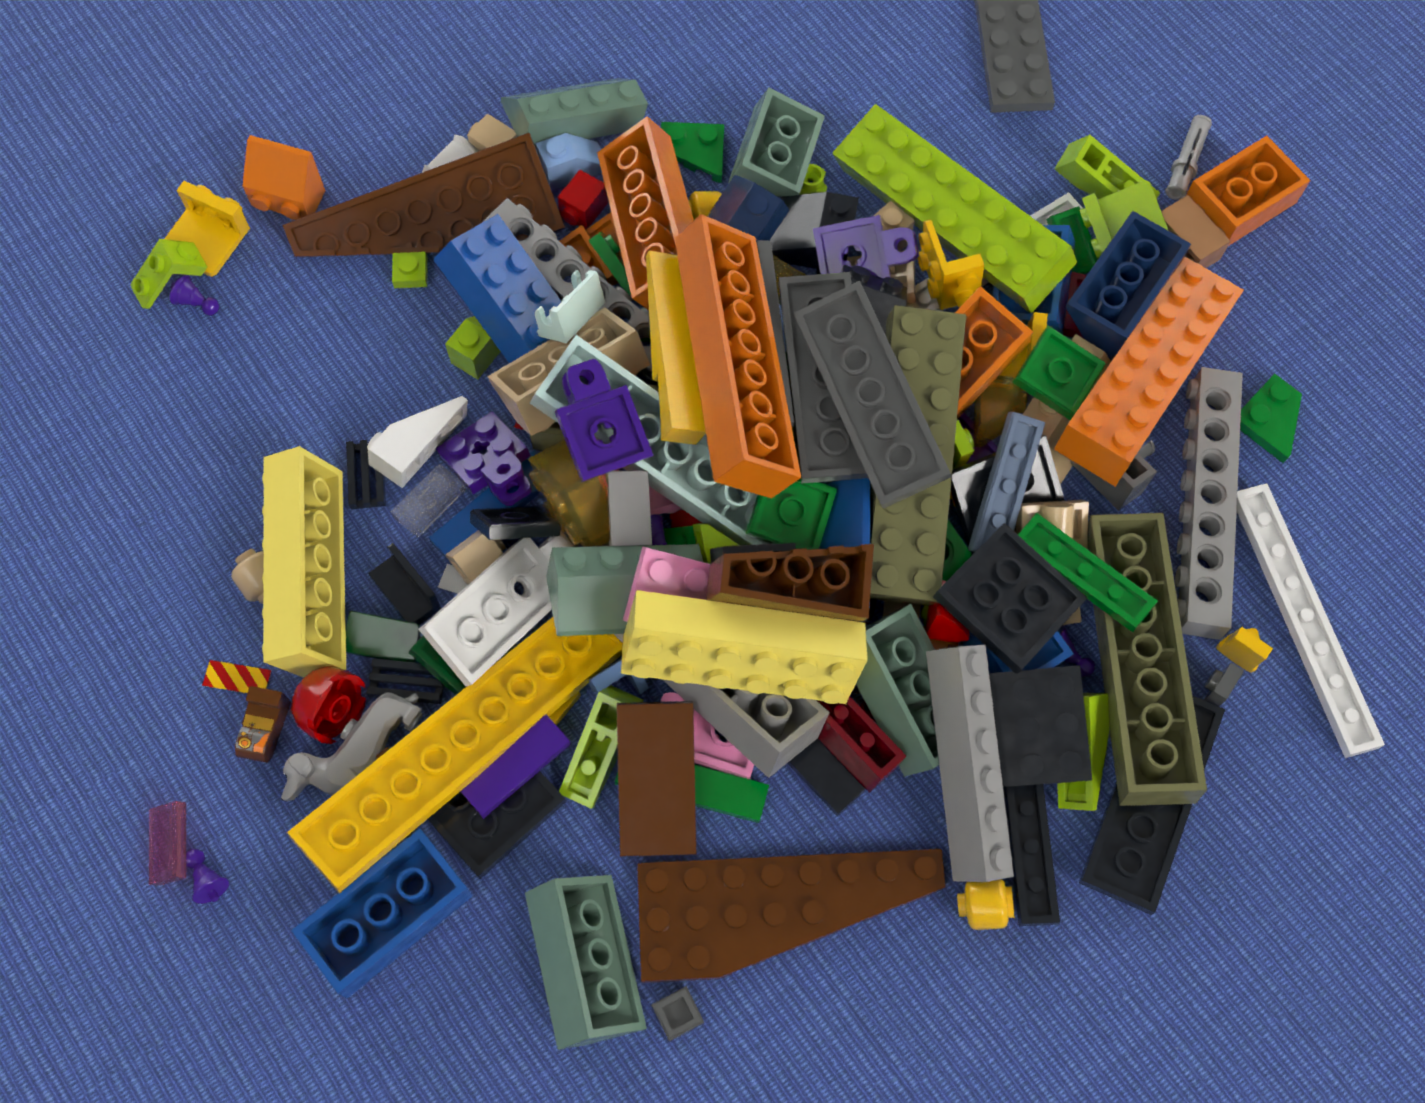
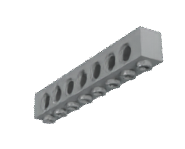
M506 198L484 220L486 221L499 214L515 237L520 234L529 236L527 239L518 242L561 301L574 290L572 283L563 280L565 277L572 275L578 270L583 281L586 278L585 274L589 270L597 271L606 302L599 310L607 308L616 316L627 318L629 320L627 324L637 330L640 339L650 338L649 311L646 308L639 309L634 305L629 294L621 287L614 288L606 281V276L600 269L595 266L590 268L585 264L576 249L570 245L565 247L557 240L556 234L547 225L543 224L540 226L535 222L531 213L523 205L518 204L516 206ZM543 255H551L554 257L552 260L547 262L539 260V258ZM651 345L643 346L650 365L642 369L640 373L649 381H653Z
M1201 367L1195 378L1189 380L1186 389V399L1191 400L1190 409L1187 410L1184 420V428L1189 429V435L1184 443L1182 458L1187 460V469L1182 474L1180 484L1181 490L1185 491V502L1181 503L1179 510V522H1183V533L1178 538L1177 554L1182 556L1181 566H1178L1175 575V586L1180 587L1177 602L1182 634L1220 640L1231 629L1243 373ZM1208 405L1215 407L1216 410L1211 409ZM1205 434L1212 436L1215 441L1207 438ZM1203 465L1211 467L1214 472L1208 471ZM1202 496L1208 497L1213 504L1204 501ZM1199 527L1207 529L1211 536L1205 535ZM1198 559L1207 562L1210 569L1201 566ZM1196 592L1203 593L1207 597L1208 602L1200 600Z

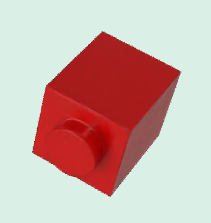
M579 170L558 196L561 217L570 225H582L585 230L588 229L608 204L604 182Z

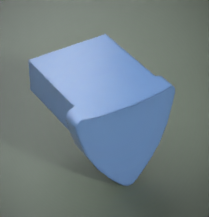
M622 657L589 679L588 684L593 692L603 690L626 675L621 674ZM626 675L639 694L649 689L644 678Z

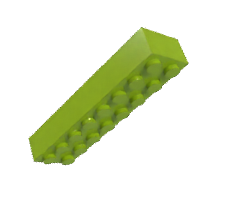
M877 104L867 112L832 152L845 173L886 204L892 201L915 220L914 225L921 231H923L924 221L931 219L941 246L958 259L981 254L984 262L983 278L1029 313H1032L1077 263L1071 245Z

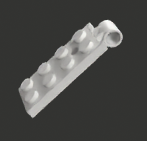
M560 530V536L549 537L539 548L531 538H520L418 629L465 686L472 685L552 610L546 579L552 547H574L562 530ZM516 582L521 583L524 587L522 595L517 594L514 590Z

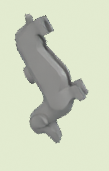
M386 692L369 706L359 721L352 719L345 726L340 735V738L345 741L336 753L328 758H319L303 752L289 757L283 767L287 783L281 800H294L309 784L326 794L334 795L377 760L376 755L384 750L390 733L396 730L401 722L405 724L404 728L407 731H413L423 717L421 708L413 705L417 702L418 695L415 693L407 698H402L394 693Z

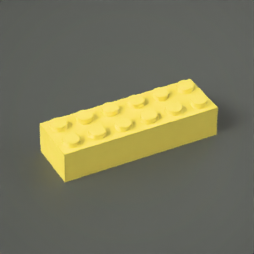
M298 446L264 457V473L262 475L264 484V506L262 508L264 517V539L262 541L264 551V571L262 575V652L264 663L304 678L313 670L321 667L330 666L346 670L343 471Z
M636 590L623 635L621 674L634 675L638 678L671 680L680 684L708 685L717 689L745 690L754 694L782 695L791 699L804 698L824 701L829 704H846L867 662L866 628L864 622Z

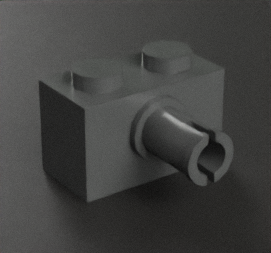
M1152 440L1140 448L1116 487L1071 460V464L1118 511L1140 496L1157 473L1145 460L1147 456L1155 452V445Z

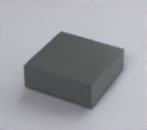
M687 986L651 1005L669 1042L704 1024V1020Z

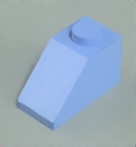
M564 133L535 143L536 151L551 191L567 186L579 170L591 176L602 173L597 155L601 148L596 141Z

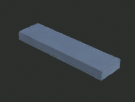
M1008 412L969 543V551L976 552L1004 523L1014 531L1045 422L1016 412Z

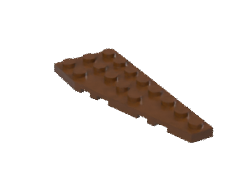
M530 133L282 225L295 257L392 255L393 253L406 252L439 253L451 240L481 224L506 198L516 206L518 204L523 205L531 213L533 220L540 226L545 224L553 232L565 229ZM520 234L515 238L518 241H523L529 236Z
M942 849L637 863L641 983L721 979L751 965L754 966L769 958L794 950L844 930L849 926L944 890L946 885Z

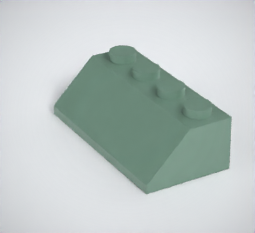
M624 78L501 97L500 101L516 136L530 133L535 148V143L564 133L585 139L624 133L644 119L648 105L636 79Z
M699 544L643 545L651 549L703 562ZM642 546L552 547L546 579L557 636L624 634L627 622L623 620Z
M909 604L865 626L867 662L856 683L877 725L907 756L899 765L904 777L934 769L939 765L926 651L935 649L914 608Z
M612 875L555 878L525 892L557 1049L562 1050L590 1045L647 1029Z

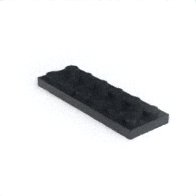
M1192 695L1205 770L1225 709ZM1115 782L1079 884L1149 915L1154 914L1193 804L1120 806L1117 782Z

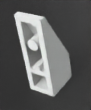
M463 396L392 423L383 433H376L367 446L369 465L403 488L436 451L435 448L440 446L467 416L468 400Z

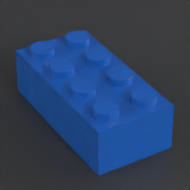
M499 214L451 240L433 259L509 363L550 340L538 336L537 330L539 328L535 318V311L542 306L547 317L549 310L553 306L557 307L562 301Z
M420 828L291 931L335 991L348 999L467 902L473 895Z

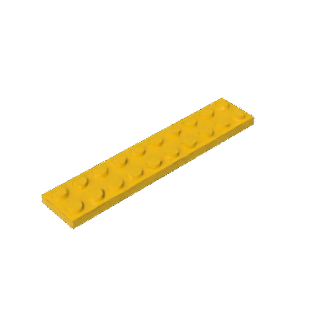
M552 617L490 667L472 685L464 688L287 832L289 838L339 893L342 892L477 778L545 714L548 717L585 687L589 683L590 678L622 655L623 643L614 634L557 636L554 618Z

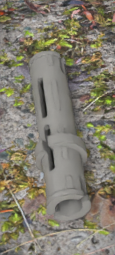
M1205 115L1193 117L1179 158L1172 164V176L1165 190L1166 195L1170 199L1180 200L1184 198L1191 179L1197 174V162L1209 129L1212 126L1211 119Z

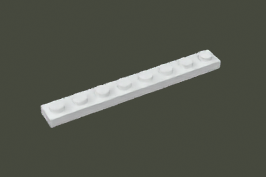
M1268 484L1237 491L1238 516L1344 757L1348 758L1381 748L1385 745Z

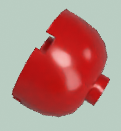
M321 667L310 672L297 685L292 698L291 711L297 726L311 738L321 743L332 744L337 742L332 738L342 733L345 726L352 719L359 721L366 704V698L361 696V686L366 688L364 681L359 676L336 667Z

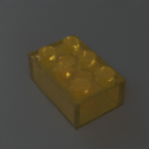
M565 439L529 458L528 460L533 468L529 476L538 492L542 491L547 500L543 502L547 513L560 523V529L563 533L567 532L573 544L580 543L583 547H597L608 543L610 540L608 489L602 476L581 483Z

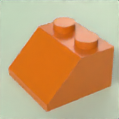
M252 135L248 137L242 186L250 204L258 210L274 211L293 220L315 213L326 190L312 152Z

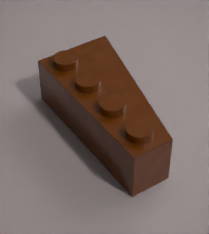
M861 544L855 547L832 546L826 549L812 550L803 548L783 552L761 551L723 554L710 564L706 600L862 622L869 617L874 544Z

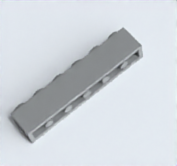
M963 646L926 651L953 881L990 882L1014 877L986 646Z

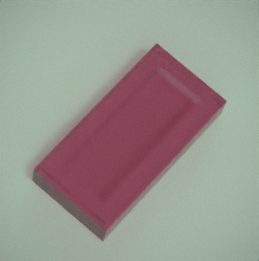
M173 801L149 809V885L161 886L186 878V802Z

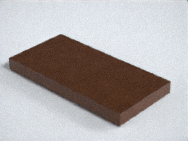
M693 701L617 703L620 856L696 854Z

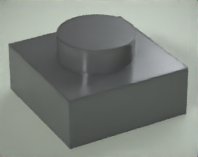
M1232 662L1222 672L1216 669L1204 686L1209 690L1204 700L1220 706L1228 699L1244 670Z

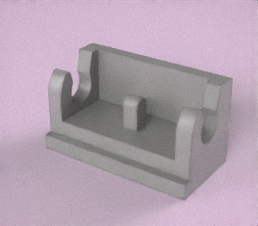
M612 471L607 473L606 484L608 488L610 526L609 546L652 545L648 471Z

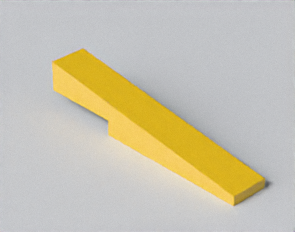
M648 251L646 254L652 378L653 381H658L661 441L696 445L706 434L678 256Z

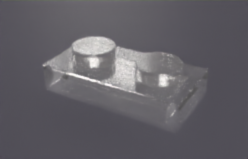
M439 463L390 512L393 518L419 538L466 490V486Z

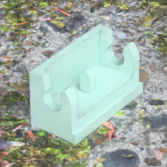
M576 270L571 275L574 290L569 295H566L557 307L553 306L549 310L547 317L542 306L535 311L539 337L567 343L606 303L597 271L589 270L585 274L586 278L582 281L580 272Z

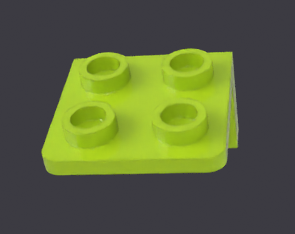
M1141 181L1101 199H1098L1095 193L1082 198L1085 208L1079 211L1085 227H1093L1096 238L1091 240V244L1097 259L1102 255L1132 211L1168 230L1149 181Z

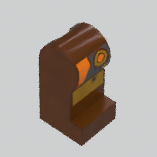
M250 686L246 696L248 705L242 721L243 726L238 733L235 744V755L239 758L268 763L273 757L291 701L283 692Z

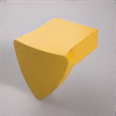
M1243 627L1228 635L1216 646L1217 650L1251 673L1257 670L1258 665L1266 660L1273 649L1260 640L1256 628L1245 629Z

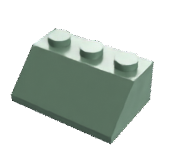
M768 87L754 106L728 183L734 175L755 182L777 197L799 195L825 115Z

